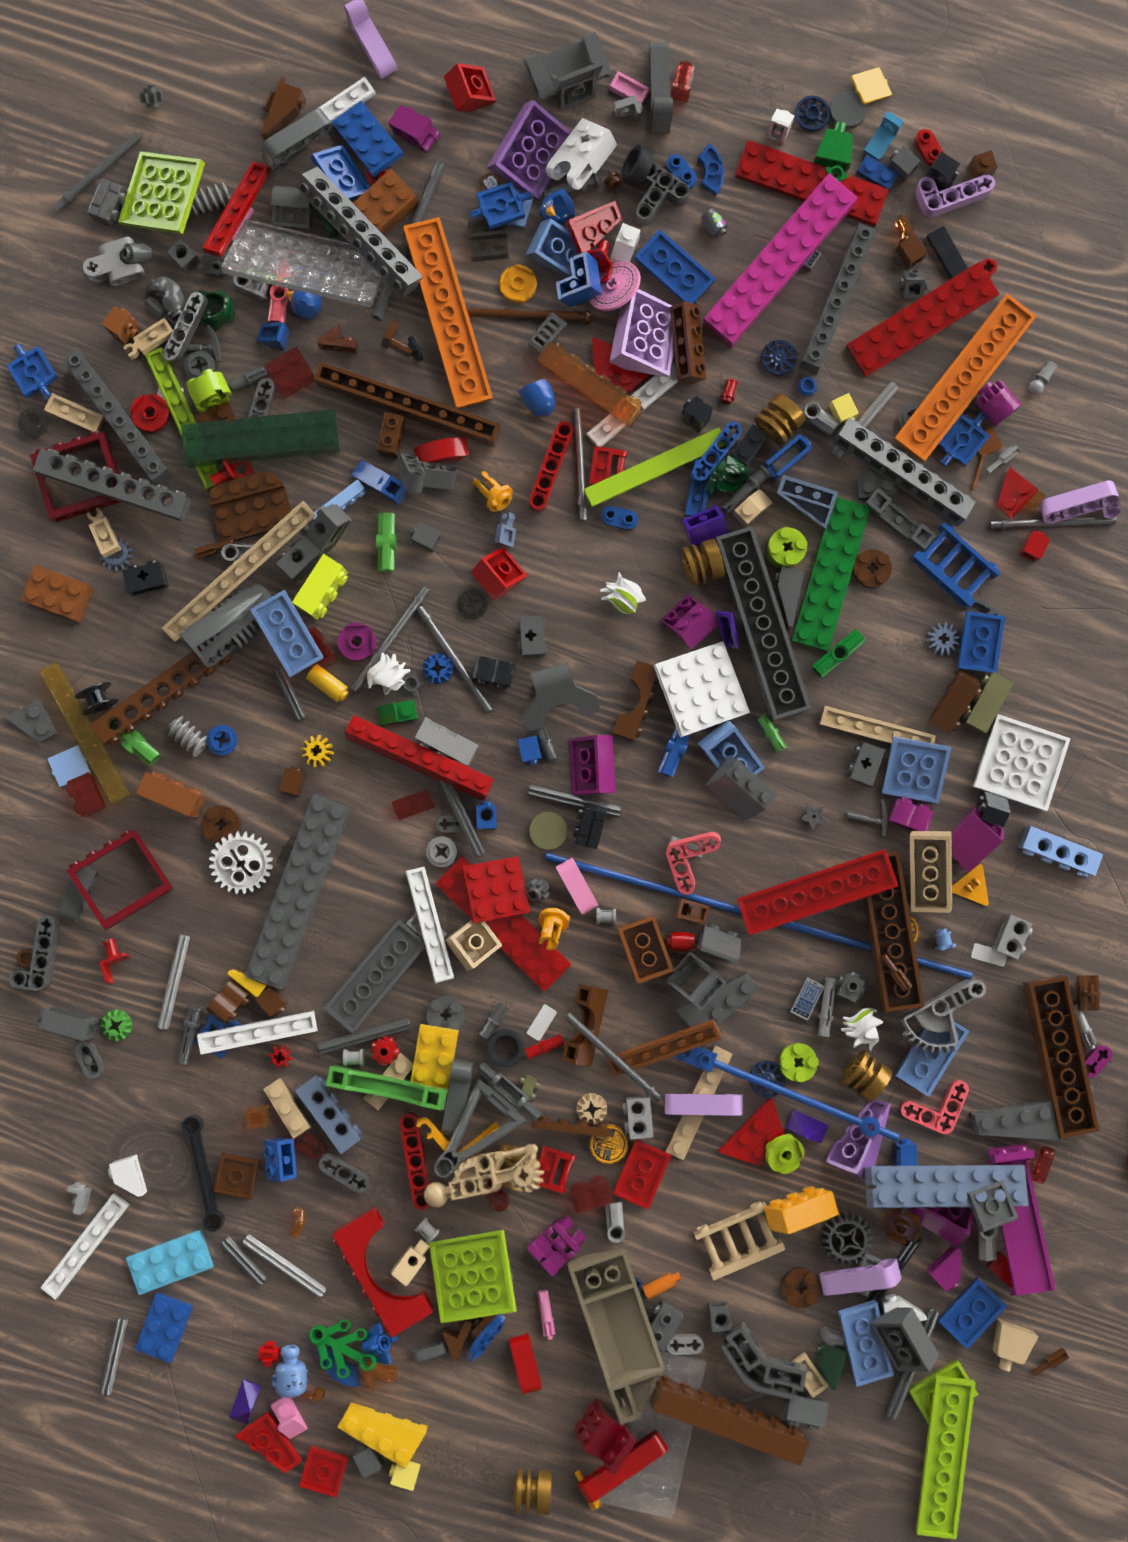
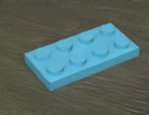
M201 1229L126 1257L139 1295L208 1270L214 1266Z

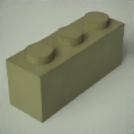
M995 672L985 675L980 682L982 690L976 699H972L973 703L968 713L962 715V718H964L962 724L981 735L986 734L1014 683Z

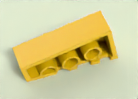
M351 1402L343 1414L338 1428L401 1467L406 1468L426 1434L427 1425L412 1423L411 1420L399 1419L391 1414L376 1412L375 1409Z

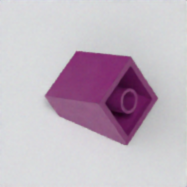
M977 805L951 830L952 857L956 859V863L961 869H966L968 872L999 846L1004 838V830L1000 826L993 823L990 824V822L986 823V820L982 821L981 814L978 813L979 806Z

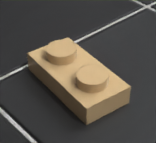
M805 1352L792 1360L793 1362L807 1365L804 1386L813 1398L829 1387Z

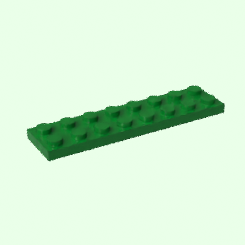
M836 497L827 528L824 530L791 642L825 652L829 651L870 513L868 506Z

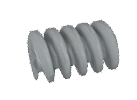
M221 182L220 189L214 184L213 191L207 186L206 193L201 188L199 189V195L195 194L192 204L196 216H199V209L203 214H206V207L210 212L213 211L214 205L219 210L221 203L226 208L231 197L224 182Z
M181 716L175 719L166 728L164 733L169 732V737H175L174 741L176 743L181 742L180 746L182 748L186 747V751L188 753L192 752V756L195 758L206 748L207 743L205 741L207 736L200 738L201 731L194 733L196 727L188 728L190 722L182 723L184 717Z

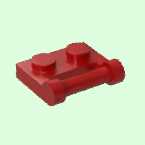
M594 446L589 485H594L609 478L612 456L618 457L616 474L624 471L628 452Z
M543 1145L538 1161L541 1165L538 1170L544 1172L539 1176L544 1181L538 1183V1185L565 1194L568 1175L572 1163L575 1162L577 1156ZM562 1158L565 1159L558 1184L552 1182L559 1160Z

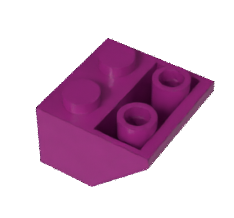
M690 595L682 599L661 620L691 650L718 625L711 611Z

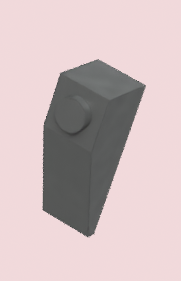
M782 566L779 571H776L774 582L777 583L776 592L786 629L790 630L794 623L804 571Z

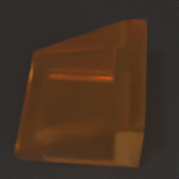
M903 214L899 215L895 224L902 238L914 235L915 230L909 218Z

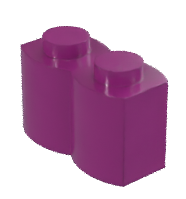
M901 797V799H895L888 822L912 831H928L934 812L930 811V807L927 805L919 804L916 806L912 804V800Z

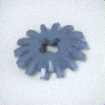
M122 538L118 542L122 549L119 553V559H112L113 554L106 558L99 557V560H105L102 564L103 566L109 564L108 570H111L113 566H115V571H118L119 566L125 569L123 563L125 562L129 565L130 562L126 559L133 558V555H128L132 548L126 549L129 543L126 542L123 545Z
M944 622L943 627L940 623H937V629L933 626L931 627L933 633L927 632V635H930L931 638L926 639V642L932 643L928 648L934 647V654L939 650L940 656H943L944 651H946L948 656L950 655V649L953 652L956 651L954 645L960 646L956 640L961 639V636H955L959 631L958 629L952 631L953 624L947 628V622ZM943 634H946V637L949 638V641H946L945 644H942V641L939 640V637Z

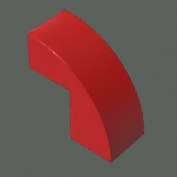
M466 437L440 439L413 448L414 454L421 462L460 461L469 456Z

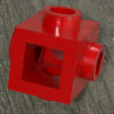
M388 1036L379 1038L377 1042L374 1041L370 1053H373L372 1059H375L376 1063L387 1066L388 1063L391 1064L394 1059L397 1060L400 1049L397 1046L399 1042H395L394 1038ZM382 1048L387 1049V1055L381 1054Z

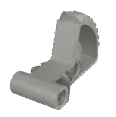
M962 980L924 1003L925 1007L915 1008L902 1015L900 1022L905 1028L902 1036L907 1037L910 1035L907 1040L911 1043L915 1040V1047L921 1044V1050L925 1051L928 1047V1052L933 1053L934 1048L938 1054L941 1053L942 1049L944 1053H948L949 1048L953 1052L956 1051L955 1045L958 1044V1038L952 1012L968 1002L982 997L986 992L985 984L979 980ZM940 1002L942 1010L937 1013L935 1011V1004ZM914 1015L919 1024L931 1032L942 1033L949 1031L950 1042L942 1044L925 1042L914 1034L906 1020Z

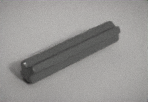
M282 667L275 669L273 673L297 721L304 719L306 715Z
M227 1237L221 1243V1246L258 1285L263 1284L267 1276L230 1237Z

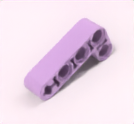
M353 0L345 4L344 9L347 20L379 77L383 79L398 70L397 65L370 19L365 2L363 0Z
M983 175L938 191L935 181L930 177H924L919 181L915 189V197L922 214L926 218H933L985 199L994 188L995 180L990 175ZM921 187H926L929 191H924ZM963 191L969 192L970 196L965 195ZM946 198H951L953 202L947 201ZM928 204H933L935 208H930Z
M1113 481L1100 482L1046 498L1039 504L1044 522L1049 524L1102 509L1103 515L1106 518H1114L1121 513L1120 498Z
M665 1094V1114L742 1115L743 1094Z
M896 1258L882 1260L877 1265L831 1270L819 1274L823 1295L887 1289L896 1286L902 1279Z

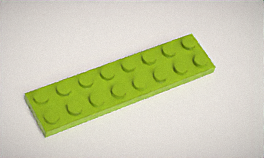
M937 1375L934 1377L916 1524L917 1535L957 1539L976 1384L974 1380Z

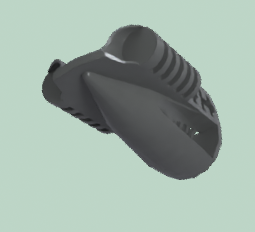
M260 584L244 590L241 587L235 591L236 595L234 593L230 595L231 599L228 597L224 599L225 604L220 602L219 605L221 607L215 606L214 612L210 610L208 615L195 621L179 634L184 643L194 651L205 666L211 667L236 647L241 649L243 647L241 643L247 644L249 642L248 638L251 640L254 638L253 634H260L258 630L262 631L250 609L271 598L268 590Z

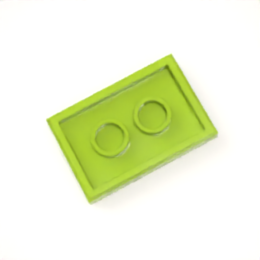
M957 1358L909 1387L908 1391L928 1425L935 1375L969 1379ZM976 1389L974 1392V1397L979 1395Z

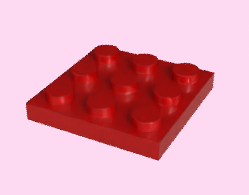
M519 856L462 866L473 924L529 914L531 912Z

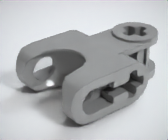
M125 237L101 245L98 248L100 255L89 258L83 263V270L89 280L94 283H100L109 279L112 286H119L143 278L145 272L140 264L128 265L123 263L122 248L126 243H134V240L130 237Z

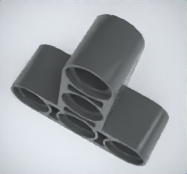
M655 163L652 164L649 171L653 175L647 176L642 182L649 190L636 208L635 220L640 226H647L651 223L666 199L677 206H682L687 203L689 196V187L685 182ZM667 182L669 185L662 186L660 183ZM683 192L685 195L678 196L676 193ZM651 197H656V198H658L659 200L656 201V202H654V201H651L650 198H651ZM645 212L648 216L642 217L640 213Z
M404 452L401 453L397 473L408 492L421 493L423 487L454 489L458 469L452 465L421 462L416 455Z

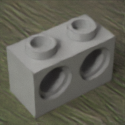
M1006 914L992 950L1013 959L1022 957L1025 952L1024 944L1026 939L1030 938L1033 931L1031 928L1032 923ZM1017 923L1021 926V931L1018 934L1014 932V926ZM1012 941L1014 948L1009 952L1007 950V943Z
M626 1097V1103H623L624 1115H628V1122H624L625 1134H629L630 1139L653 1138L650 1097ZM640 1103L642 1105L641 1111L633 1112L631 1110L632 1105ZM636 1123H642L644 1128L642 1131L636 1132L633 1126Z

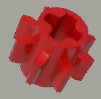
M285 1044L281 1046V1049L277 1046L273 1047L275 1052L268 1054V1056L272 1057L270 1065L275 1063L277 1069L282 1064L287 1068L289 1066L287 1061L294 1059L290 1057L292 1049H285ZM280 1053H282V1056L285 1057L282 1061H280V1057L277 1056Z
M266 1341L264 1346L260 1345L258 1361L263 1362V1367H272L274 1362H279L280 1347L275 1346L276 1341Z

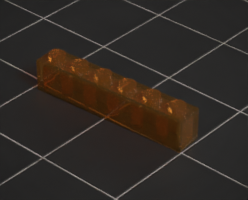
M550 341L537 359L539 364L624 425L631 428L643 411L642 402L635 396L629 397L625 394L627 391L621 386L617 385L615 387L610 383L611 380L604 374L600 376L595 373L596 369L587 363L585 366L574 353L568 354L565 351L566 348L560 343L554 344Z

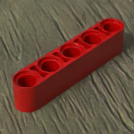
M562 421L556 426L529 500L530 508L536 513L543 512L546 509L570 445L573 428L569 422ZM561 429H567L569 431V434L563 436L559 433V431ZM555 446L562 447L563 451L561 453H555L553 451V448ZM548 464H554L556 466V469L553 471L547 470L546 466ZM542 481H547L550 484L546 489L541 488L539 485ZM535 499H541L543 501V504L541 506H535L533 504V501Z
M407 1112L400 1120V1129L412 1199L417 1209L425 1210L429 1207V1204L418 1201V1196L424 1195L425 1189L430 1184L421 1128L416 1127V1122L419 1120L418 1115L414 1112ZM411 1117L414 1120V1125L407 1126L404 1119ZM415 1137L418 1144L415 1146L410 1145L408 1138ZM413 1156H418L421 1159L419 1165L412 1163L411 1158ZM422 1176L424 1183L417 1184L414 1177Z
M654 1430L634 1444L615 1475L609 1473L605 1465H602L583 1478L577 1486L589 1504L594 1503L663 1456L669 1447L660 1433Z

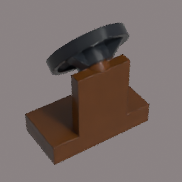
M392 320L383 337L381 346L387 349L389 347L408 358L412 355L419 362L423 361L422 351L412 335L408 337V345L393 338L399 323Z

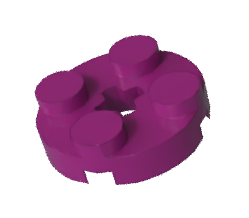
M359 622L350 623L338 635V648L346 658L352 661H363L372 656L376 648V636L371 628ZM355 637H359V640H362V644H359V647L352 644Z

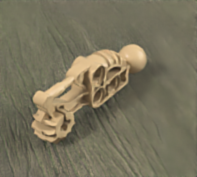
M528 1144L525 1147L516 1148L512 1151H496L467 1159L466 1163L462 1162L459 1168L454 1170L455 1177L452 1178V1182H449V1186H445L440 1182L429 1184L424 1191V1199L430 1206L439 1208L446 1203L448 1198L459 1200L499 1191L502 1183L509 1181L513 1188L519 1187V1192L522 1193L526 1190L527 1193H532L533 1189H539L538 1183L544 1181L539 1177L544 1172L538 1170L541 1165L536 1160L538 1147L535 1144ZM525 1155L512 1168L500 1170L505 1158ZM486 1158L489 1161L488 1168H486L484 1165V1161ZM489 1179H491L493 1182L491 1188L488 1186ZM471 1182L475 1186L473 1192L470 1190Z

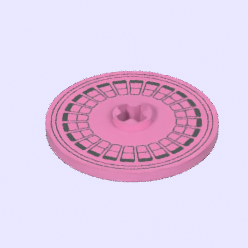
M626 261L612 263L613 269L610 279L607 283L601 284L602 295L589 300L594 308L600 311L615 310L626 304L635 295L639 288L641 277L639 270L634 264ZM606 272L599 275L600 279L605 277Z

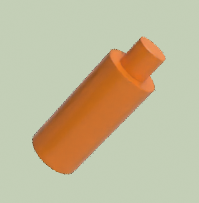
M669 1272L642 1286L648 1300L676 1286L675 1282L681 1280L679 1272L673 1275Z

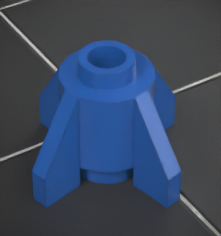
M381 1323L372 1325L368 1332V1338L362 1341L361 1349L363 1354H372L378 1363L385 1365L392 1362L390 1354L386 1352L390 1349L391 1343L398 1340V1336L388 1338V1336L381 1334L383 1333Z

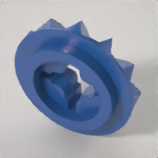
M435 653L428 656L423 663V674L431 683L442 684L452 676V662L444 654ZM436 661H438L441 667H446L440 670L439 677L436 671L430 670L436 666Z
M217 725L207 735V745L217 755H228L234 751L238 744L237 734L234 729L227 725ZM225 735V739H228L230 742L223 743V746H221V742L215 740V738H222Z

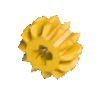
M318 735L316 740L313 736H310L311 743L306 740L304 741L307 748L302 747L301 751L306 752V754L302 755L303 759L308 758L306 764L310 765L313 762V767L317 768L318 763L322 767L325 766L324 759L328 762L331 761L327 756L328 754L334 755L333 751H328V749L333 747V744H327L328 738L322 740V736ZM318 746H320L319 749H321L322 752L318 753L317 756H315L316 754L313 753V750L317 749Z

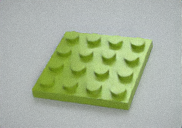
M140 151L118 222L123 226L183 234L205 162L201 159Z
M504 1230L429 1243L441 1323L517 1311Z

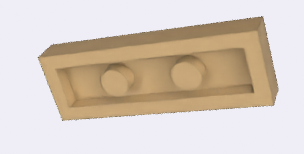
M51 393V397L44 408V411L90 432L99 431L105 420L103 415Z
M400 1052L397 1060L394 1059L382 1075L404 1079L413 1068L414 1062ZM367 1093L363 1099L379 1110L388 1097Z
M281 1078L263 1089L293 1139L311 1128Z

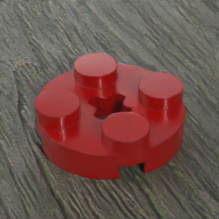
M156 394L141 395L135 399L131 406L132 421L144 432L155 434L167 425L171 415L167 403ZM154 409V416L148 418L146 411Z

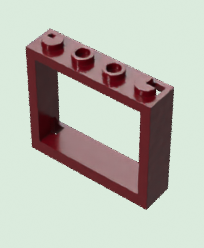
M103 431L92 432L89 434L90 436L83 438L75 437L68 443H56L50 448L58 451L59 455H63L100 443L107 467L113 469V473L119 474L108 436ZM40 449L36 450L35 453L30 454L33 468L35 466ZM35 472L49 519L54 523L95 511L96 508L102 509L121 503L120 501L99 495L55 509L46 478ZM117 480L112 481L114 487L117 484Z
M136 829L125 831L120 835V839L115 842L114 840L108 841L103 845V849L98 852L94 850L88 853L85 860L73 862L68 866L70 869L66 870L105 931L173 890L172 885ZM134 839L163 885L105 920L75 873Z

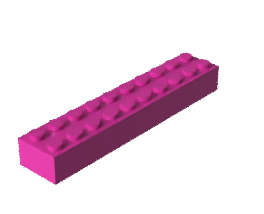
M829 173L705 316L703 325L729 348H732L855 206L858 197Z

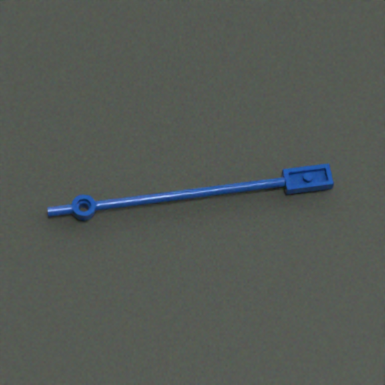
M697 1047L674 1056L678 1060L711 1072L712 1067H715L860 1126V1130L865 1136L874 1137L879 1134L894 1141H897L899 1138L898 1133L881 1127L879 1121L872 1116H866L863 1119L725 1064L716 1060L717 1053L705 1048ZM873 1124V1130H868L867 1125Z

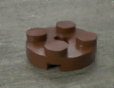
M876 549L862 552L856 558L853 567L855 579L867 588L881 586L888 580L892 572L889 556ZM871 564H874V566L877 567V570H875L874 574H872L871 571L867 569V566L869 567L871 566Z
M223 805L214 806L208 809L202 818L201 827L203 834L211 842L223 844L221 841L222 837L228 840L229 833L236 837V832H240L241 819L231 807ZM220 819H223V822L226 823V827H222V830H219V827L216 826Z
M891 1208L889 1212L884 1214L881 1228L882 1230L884 1229L885 1235L890 1240L900 1244H907V1241L913 1240L915 1242L919 1239L922 1229L921 1218L909 1211Z
M794 1267L788 1271L785 1277L783 1276L781 1292L789 1305L796 1308H806L818 1301L821 1290L820 1282L816 1275L808 1268ZM800 1282H802L803 1286H806L803 1292L795 1289V1287L799 1286Z

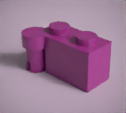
M401 104L388 122L394 134L415 146L418 145V148L426 154L434 142H437L441 137L440 132L433 127L429 117L426 115L421 116L413 108H406Z

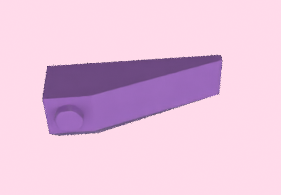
M875 1099L864 1107L859 1113L858 1118L863 1119L866 1116H872L879 1121L881 1127L885 1128L891 1105ZM853 1124L848 1126L844 1136L840 1140L837 1139L833 1144L825 1162L865 1182L864 1168L875 1166L883 1136L879 1134L874 1137L865 1136L861 1132L860 1126ZM868 1124L867 1129L873 1130L874 1125Z

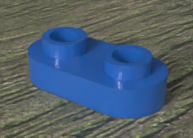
M671 155L667 159V171L685 182L689 190L692 189L696 184V173L681 155ZM677 161L679 165H674L673 162ZM689 176L691 179L686 180L684 177Z
M607 506L601 512V521L607 526L629 531L637 526L638 516L631 510ZM612 512L614 517L608 518L607 513ZM631 517L632 522H626L625 518Z

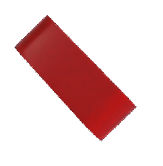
M529 1333L509 1338L522 1394L542 1390Z

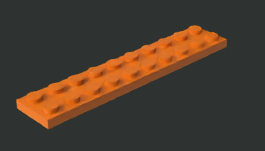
M440 217L403 226L414 268L423 276L419 285L456 409L492 400L493 396Z
M1007 293L893 440L924 463L1037 316Z

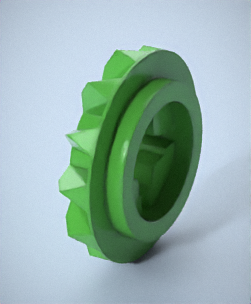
M122 1010L108 1012L102 1018L100 1026L102 1034L108 1040L120 1041L125 1039L132 1029L130 1016ZM113 1020L114 1022L122 1021L118 1026L119 1031L117 1029L110 1030L111 1026H113Z

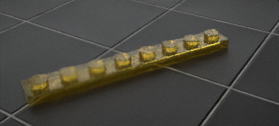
M56 661L39 670L111 804H115L130 796L102 741L90 727L92 723L88 715L81 714L84 708L79 699L74 698L76 693L59 662Z

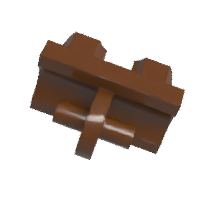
M1077 975L1078 1010L1100 1011L1098 975Z

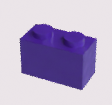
M718 505L682 519L686 536L691 545L698 546L703 541L728 534L724 515Z

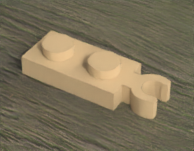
M163 318L133 337L135 342L133 344H126L123 348L127 353L133 350L128 356L131 360H134L140 352L146 355L169 340L173 329L167 320Z
M96 508V516L93 517L89 512L87 513V517L92 522L89 524V528L101 555L106 558L122 549L106 516L104 517L99 508Z

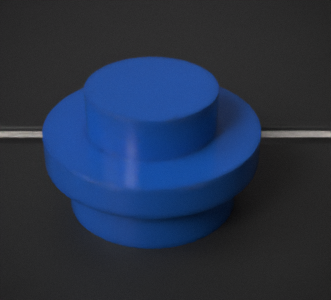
M804 377L798 383V391L803 396H811L817 389L815 380L810 377Z

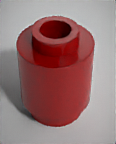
M671 932L670 935H667L666 944L667 947H670V951L694 950L695 936L690 934V932Z

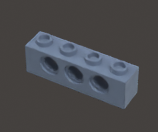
M315 1075L295 1090V1092L340 1154H342L362 1138V1131L357 1124L353 1125L349 1118L351 1116L348 1111L339 1106L337 1096L333 1092L330 1093L326 1088L324 1078ZM316 1092L323 1095L324 1099L322 1102L315 1100L314 1095ZM326 1109H333L335 1111V1117H328L326 1115ZM337 1125H345L346 1133H340L337 1130Z

